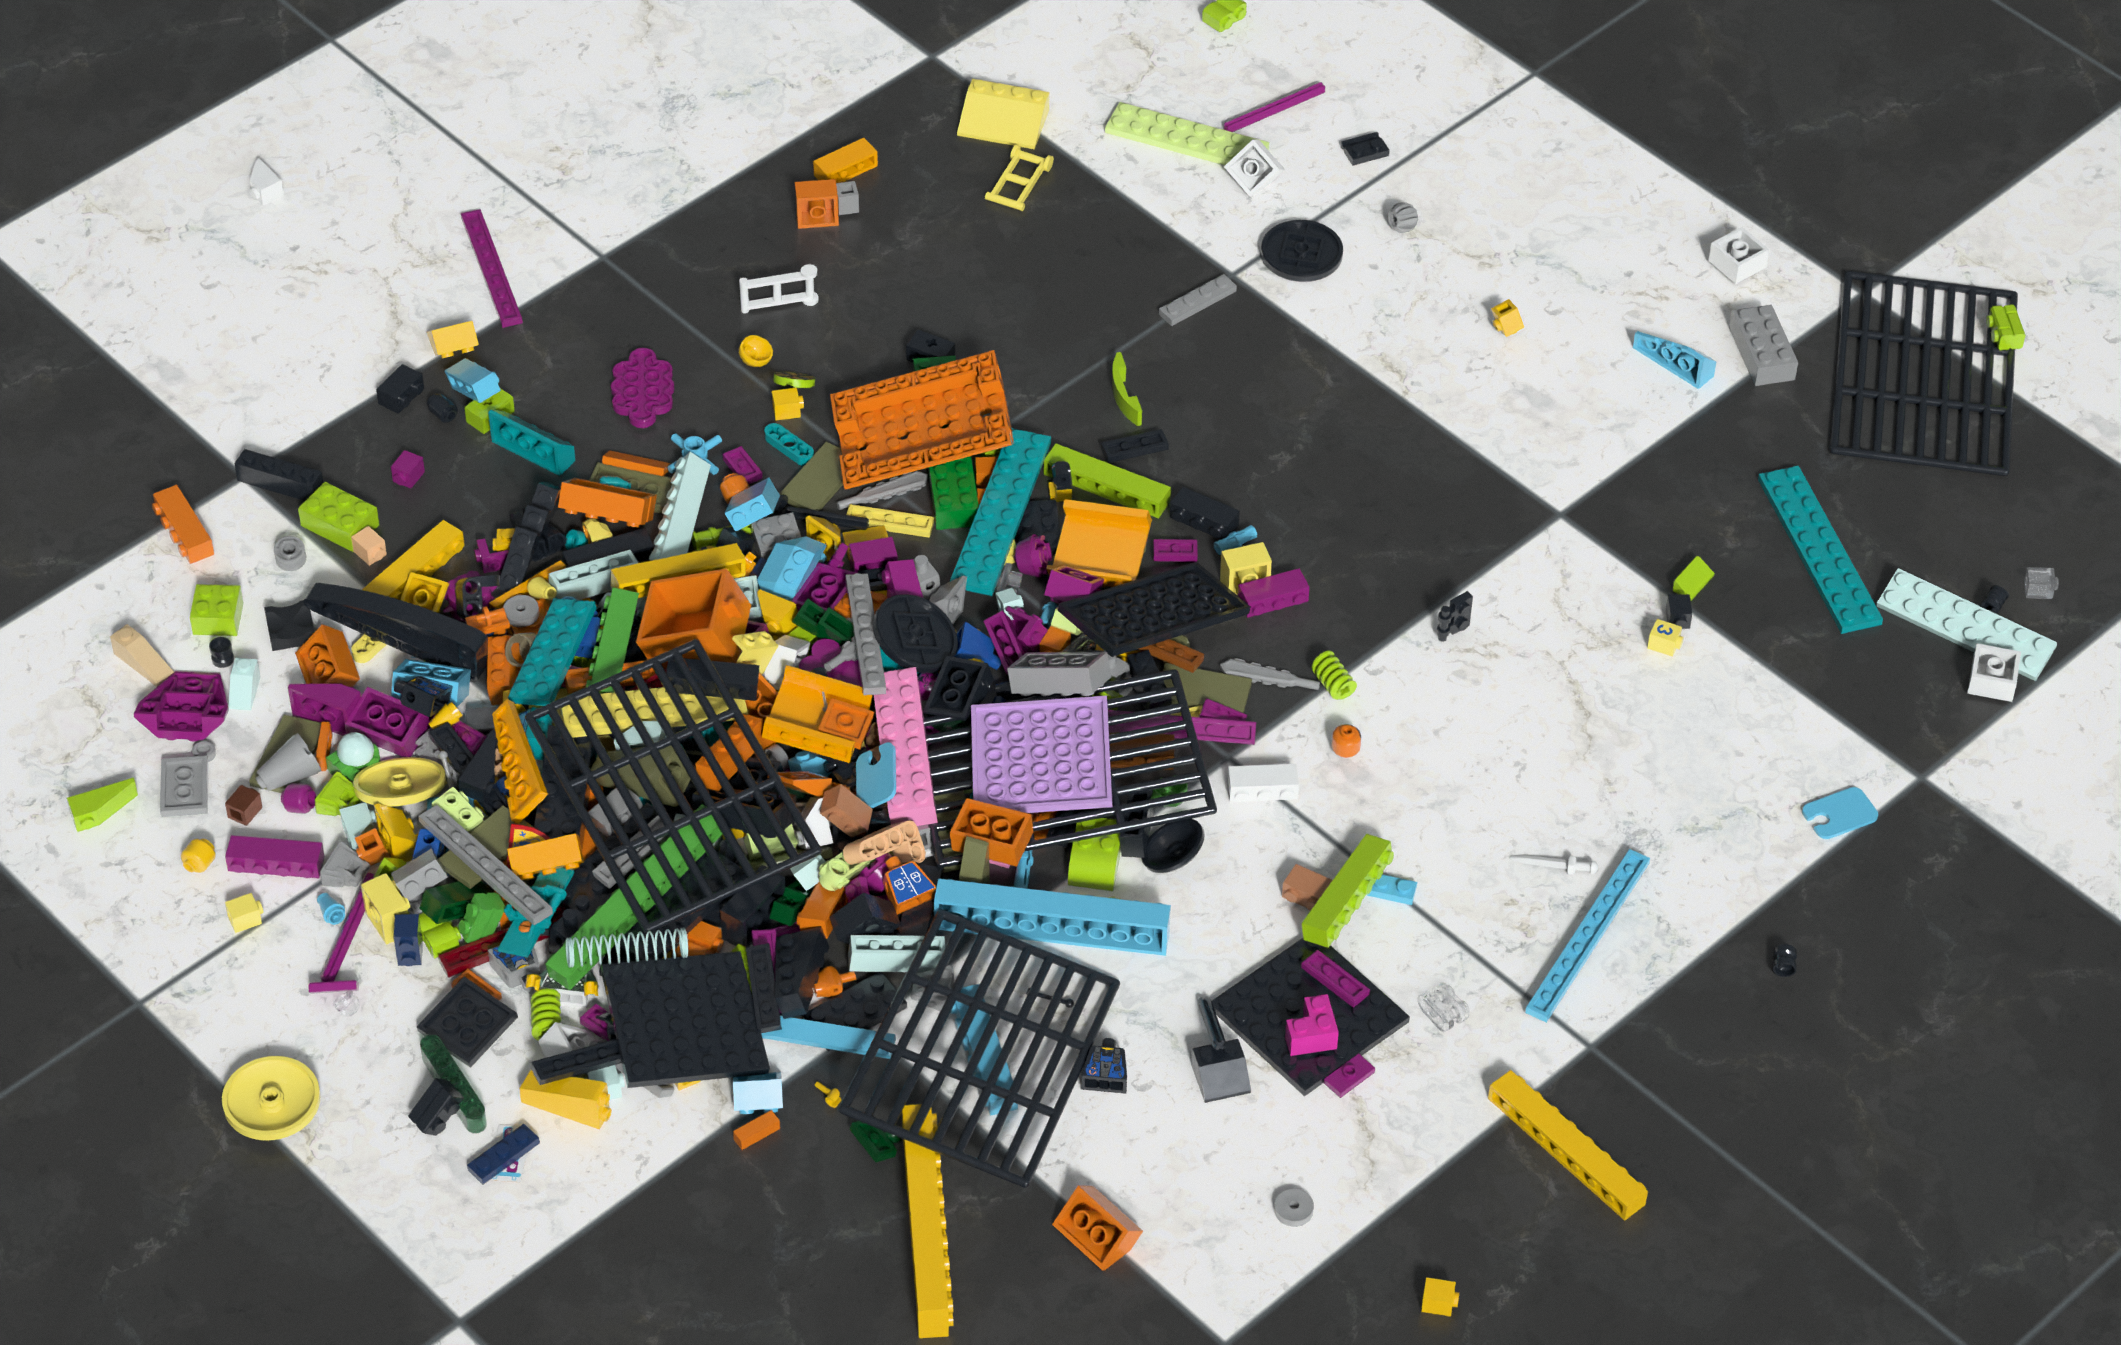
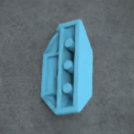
M807 536L776 543L757 579L760 589L792 601L816 567L826 548V544Z

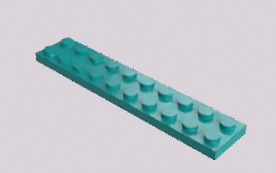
M1012 428L1014 444L1002 447L950 582L961 576H966V591L989 596L993 595L1050 447L1051 436Z
M1794 466L1759 474L1758 481L1840 633L1843 634L1882 625L1883 618L1800 467Z

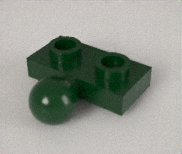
M860 1121L851 1124L849 1130L875 1163L896 1156L898 1150L893 1144L901 1140L900 1137Z

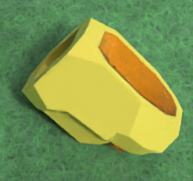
M589 518L582 522L588 544L613 537L608 526L596 519Z

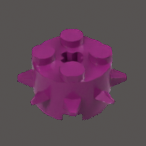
M469 571L467 574L457 576L448 582L449 586L444 597L448 601V606L443 612H450L457 621L465 622L464 619L458 616L456 611V583L461 578L481 576L477 571ZM467 582L465 585V590L467 593H470L472 590V586L469 582ZM497 586L482 587L483 607L487 606L490 609L489 602L496 599L492 597V592ZM470 604L466 607V612L469 616L473 613V607Z

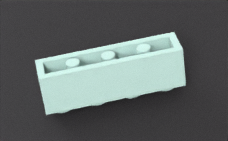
M631 550L551 572L549 573V584L556 589V599H562L566 596H572L576 600L585 599L612 591L611 569L638 564V561Z
M851 935L848 950L849 971L907 972L925 936ZM935 936L918 972L935 969L945 949L944 936Z

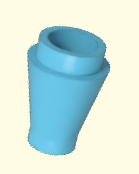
M328 893L320 894L317 898V903L320 906L324 920L333 925L342 922L345 918L344 906L333 899Z

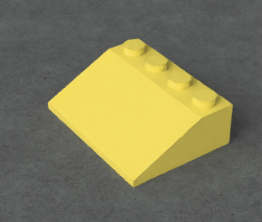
M972 79L966 94L957 136L1035 149L1049 112L1050 92Z

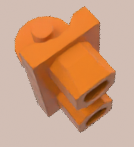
M487 606L482 607L481 614L465 618L467 625L482 631L484 634L493 632L494 635L499 636L505 634L506 629L510 628V622L507 619L504 608L489 611Z

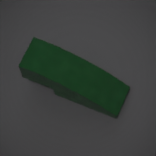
M809 599L805 601L792 621L797 626L821 639L836 641L839 646H843L847 641L852 642L854 637L852 622L830 607L825 611Z
M797 880L785 887L784 895L773 903L770 919L792 926L797 922L798 913L803 910L806 899L811 896L814 886L806 891Z

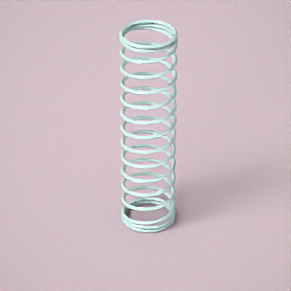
M676 928L672 936L671 931L667 929L663 938L662 932L657 930L655 940L651 931L647 932L646 940L641 931L638 932L636 939L634 934L630 932L627 941L624 934L620 933L618 943L615 935L611 934L609 944L605 935H601L599 943L596 936L593 935L590 946L588 939L583 936L581 948L576 937L573 940L571 937H567L566 957L568 967H574L575 940L578 945L580 963L583 966L584 938L587 943L591 966L593 938L597 945L599 964H602L601 945L603 937L607 947L608 962L611 964L612 936L616 945L618 963L620 964L621 935L624 939L628 963L630 962V935H632L634 941L636 961H639L638 942L640 934L644 943L645 959L648 961L647 946L649 933L653 941L655 960H657L658 932L661 936L665 960L667 959V932H669L672 942L673 958H676V931L679 933L681 956L687 958V932L685 928H680V930Z

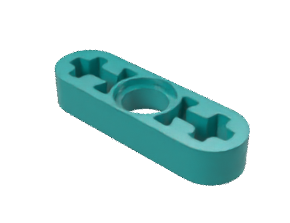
M771 423L765 427L766 442L797 464L805 466L814 456V450L810 445L780 424ZM787 442H792L795 444L791 447L784 446V444Z

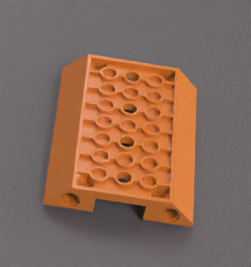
M994 350L830 394L834 423L840 437L842 455L839 457L845 490L1014 444L1004 384ZM950 424L949 427L944 429L942 428V426ZM908 435V438L903 440L900 439L901 437ZM867 446L865 450H859L860 448Z

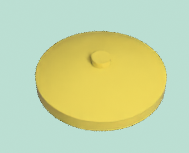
M403 757L384 760L364 768L355 776L353 781L354 792L361 801L372 805L378 803L386 806L414 804L435 796L446 785L445 770L439 763L425 758Z
M267 1056L244 1064L230 1076L223 1089L222 1105L228 1123L240 1134L256 1140H277L299 1132L310 1123L320 1105V1089L316 1076L302 1062L284 1056Z

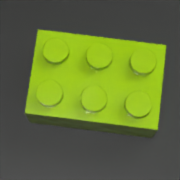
M324 482L298 508L302 527L352 552L351 536L368 526L373 530L379 526L377 507L327 482Z

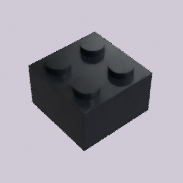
M864 892L829 917L837 940L850 944L851 935L890 936L895 929L901 926L891 901Z

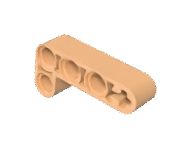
M911 820L889 825L847 844L843 849L844 859L850 865L873 860L890 851H893L894 856L899 858L902 865L910 861L921 863L924 861L926 853L918 827Z

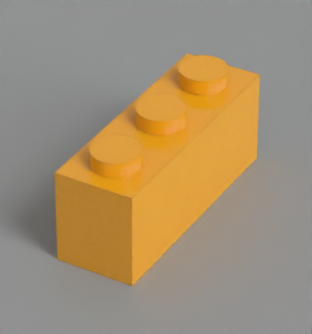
M862 138L814 160V176L817 180L836 179V183L847 181L878 166L877 150L865 138Z
M576 833L507 849L512 872L522 881L534 878L533 874L542 872L543 876L557 873L556 869L565 867L566 870L579 868L580 863H584L579 836Z

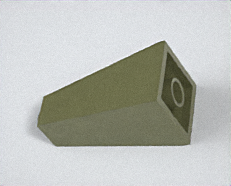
M672 746L666 747L659 752L684 794L691 779ZM644 747L631 748V749H632L633 752H635V751H637V750H639V749H641V748H644ZM622 750L607 752L612 761L624 757ZM651 755L638 760L662 804L677 807L678 802ZM597 756L592 764L591 771L604 766L599 756ZM630 764L617 769L630 791L638 797L649 800ZM609 774L596 779L599 785L616 789Z

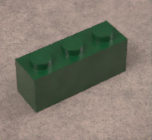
M458 881L426 889L419 909L436 924L464 918L466 907L471 903L474 894L494 892L482 881L478 882L471 889Z

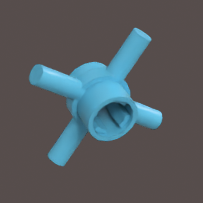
M677 433L672 435L671 440L683 449V458L691 452L711 465L710 473L713 475L718 473L719 468L707 459V451L722 442L719 435L714 436L707 442H704L698 436H691L684 440ZM677 461L667 466L670 473L676 471L675 464Z

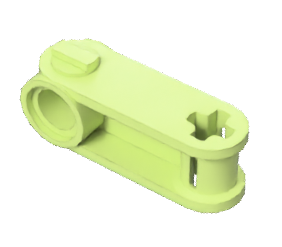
M842 852L819 867V882L825 889L830 891L841 889L851 879L859 875L865 867L868 868L876 859L850 865L845 861Z

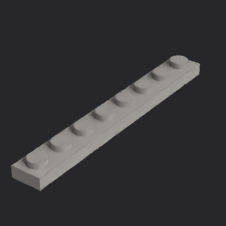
M868 574L846 575L845 582L863 695L886 694L880 646L873 631L874 609Z
M438 805L419 815V822L533 925L553 914L552 907Z

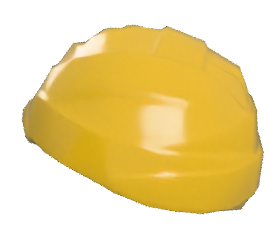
M750 335L744 338L739 345V356L748 366L762 367L770 362L773 356V349L766 339L757 335Z

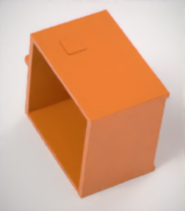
M727 569L651 581L636 643L649 660L689 641L698 639L711 661L736 663L740 657L741 648L732 638L735 635L745 634L751 604ZM695 650L682 655L683 658L700 660ZM668 661L661 664L664 669L667 667Z

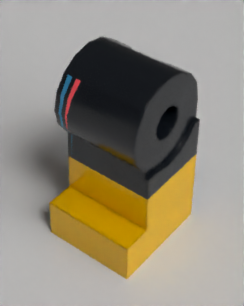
M1058 461L1051 468L1054 482H1048L1050 500H1056V502L1064 501L1065 499L1072 500L1070 464L1065 461Z

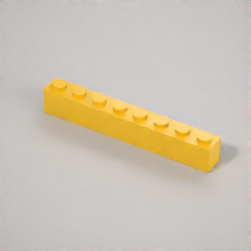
M1510 1070L1490 1084L1488 1099L1624 1221L1646 1205L1648 1191L1645 1186L1630 1176L1624 1167L1619 1166L1613 1161L1606 1151H1602L1596 1146L1589 1136H1585L1578 1130L1572 1121H1568L1561 1115L1555 1106L1550 1105L1544 1100L1538 1091H1534L1527 1085L1521 1076H1517Z

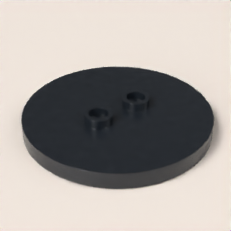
M1291 220L1274 226L1265 234L1261 244V256L1264 264L1274 274L1291 281L1310 282L1323 279L1338 269L1343 259V244L1340 237L1326 225L1310 220Z
M909 594L892 596L880 605L874 615L873 631L879 646L891 660L903 668L916 667V671L919 673L937 672L941 670L946 656L954 657L956 654L958 639L952 622L939 607L924 598Z

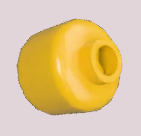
M203 838L193 839L181 853L183 867L189 872H204L216 858L213 844Z

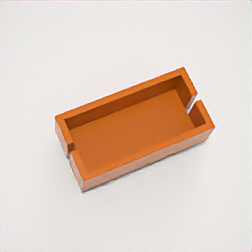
M573 478L562 482L558 508L565 509L564 512L569 514L582 512L588 518L597 519L598 516L606 517L608 522L618 523L620 520L627 522L626 525L639 527V525H645L646 522L653 520L657 495Z

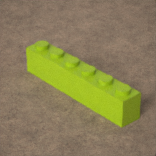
M1055 444L1044 460V475L1053 478L1052 465L1058 461L1068 462L1071 469L1072 486L1130 508L1148 510L1150 516L1158 519L1170 503L1171 487L1074 451L1068 447Z
M1369 834L1364 836L1302 922L1303 940L1329 948L1331 943L1339 937L1341 929L1349 923L1351 915L1355 910L1359 909L1362 900L1366 894L1368 895L1371 892L1376 880L1381 878L1386 866L1392 863L1394 852L1392 851L1391 841Z

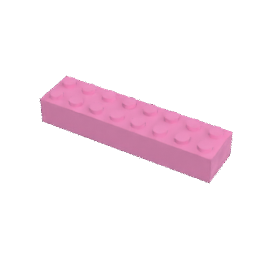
M916 667L884 672L886 694L874 695L880 745L889 742L896 749V794L891 800L887 801L891 825L909 820L913 821L917 826L938 823Z

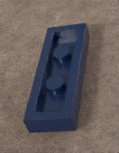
M522 1124L467 1164V1169L484 1185L540 1144L539 1137L525 1124Z

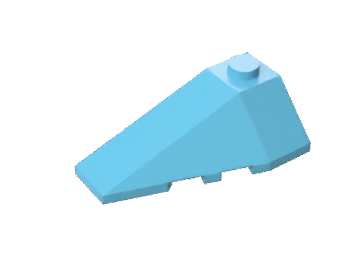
M1639 331L1635 333L1633 349L1695 388L1700 389L1714 377L1716 361L1711 357L1678 343Z

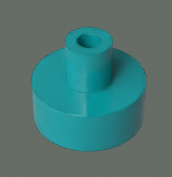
M570 530L566 535L567 542L565 546L567 550L588 544V539L585 538V534L582 531Z

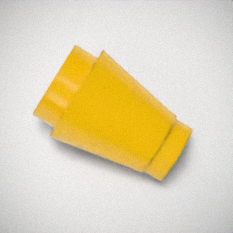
M451 701L448 705L445 703L428 724L432 729L447 722L453 725L459 722V718L463 715Z

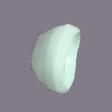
M351 732L340 739L337 745V755L343 764L355 767L362 766L373 758L374 746L365 735Z

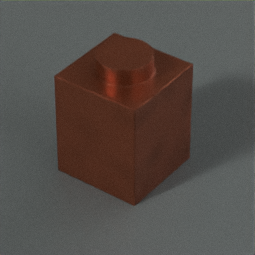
M240 785L225 802L228 818L245 826L263 808L260 793L253 788H247L243 785Z

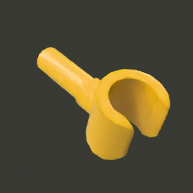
M820 1082L815 1083V1087L827 1095L825 1102L830 1107L836 1108L841 1102L839 1090L836 1088L830 1090Z

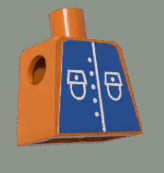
M894 856L885 862L889 871L884 874L883 885L897 915L934 898L936 886L915 861L902 865L899 858Z

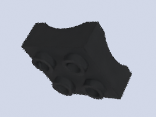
M304 600L286 607H264L272 651L302 646L315 632L311 611L304 605Z

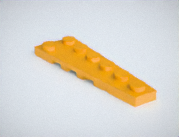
M506 699L492 713L496 738L498 739V750L503 755L501 767L502 771L506 772L507 778L504 784L510 794V797L507 798L511 821L519 824L544 800L548 793L514 702Z

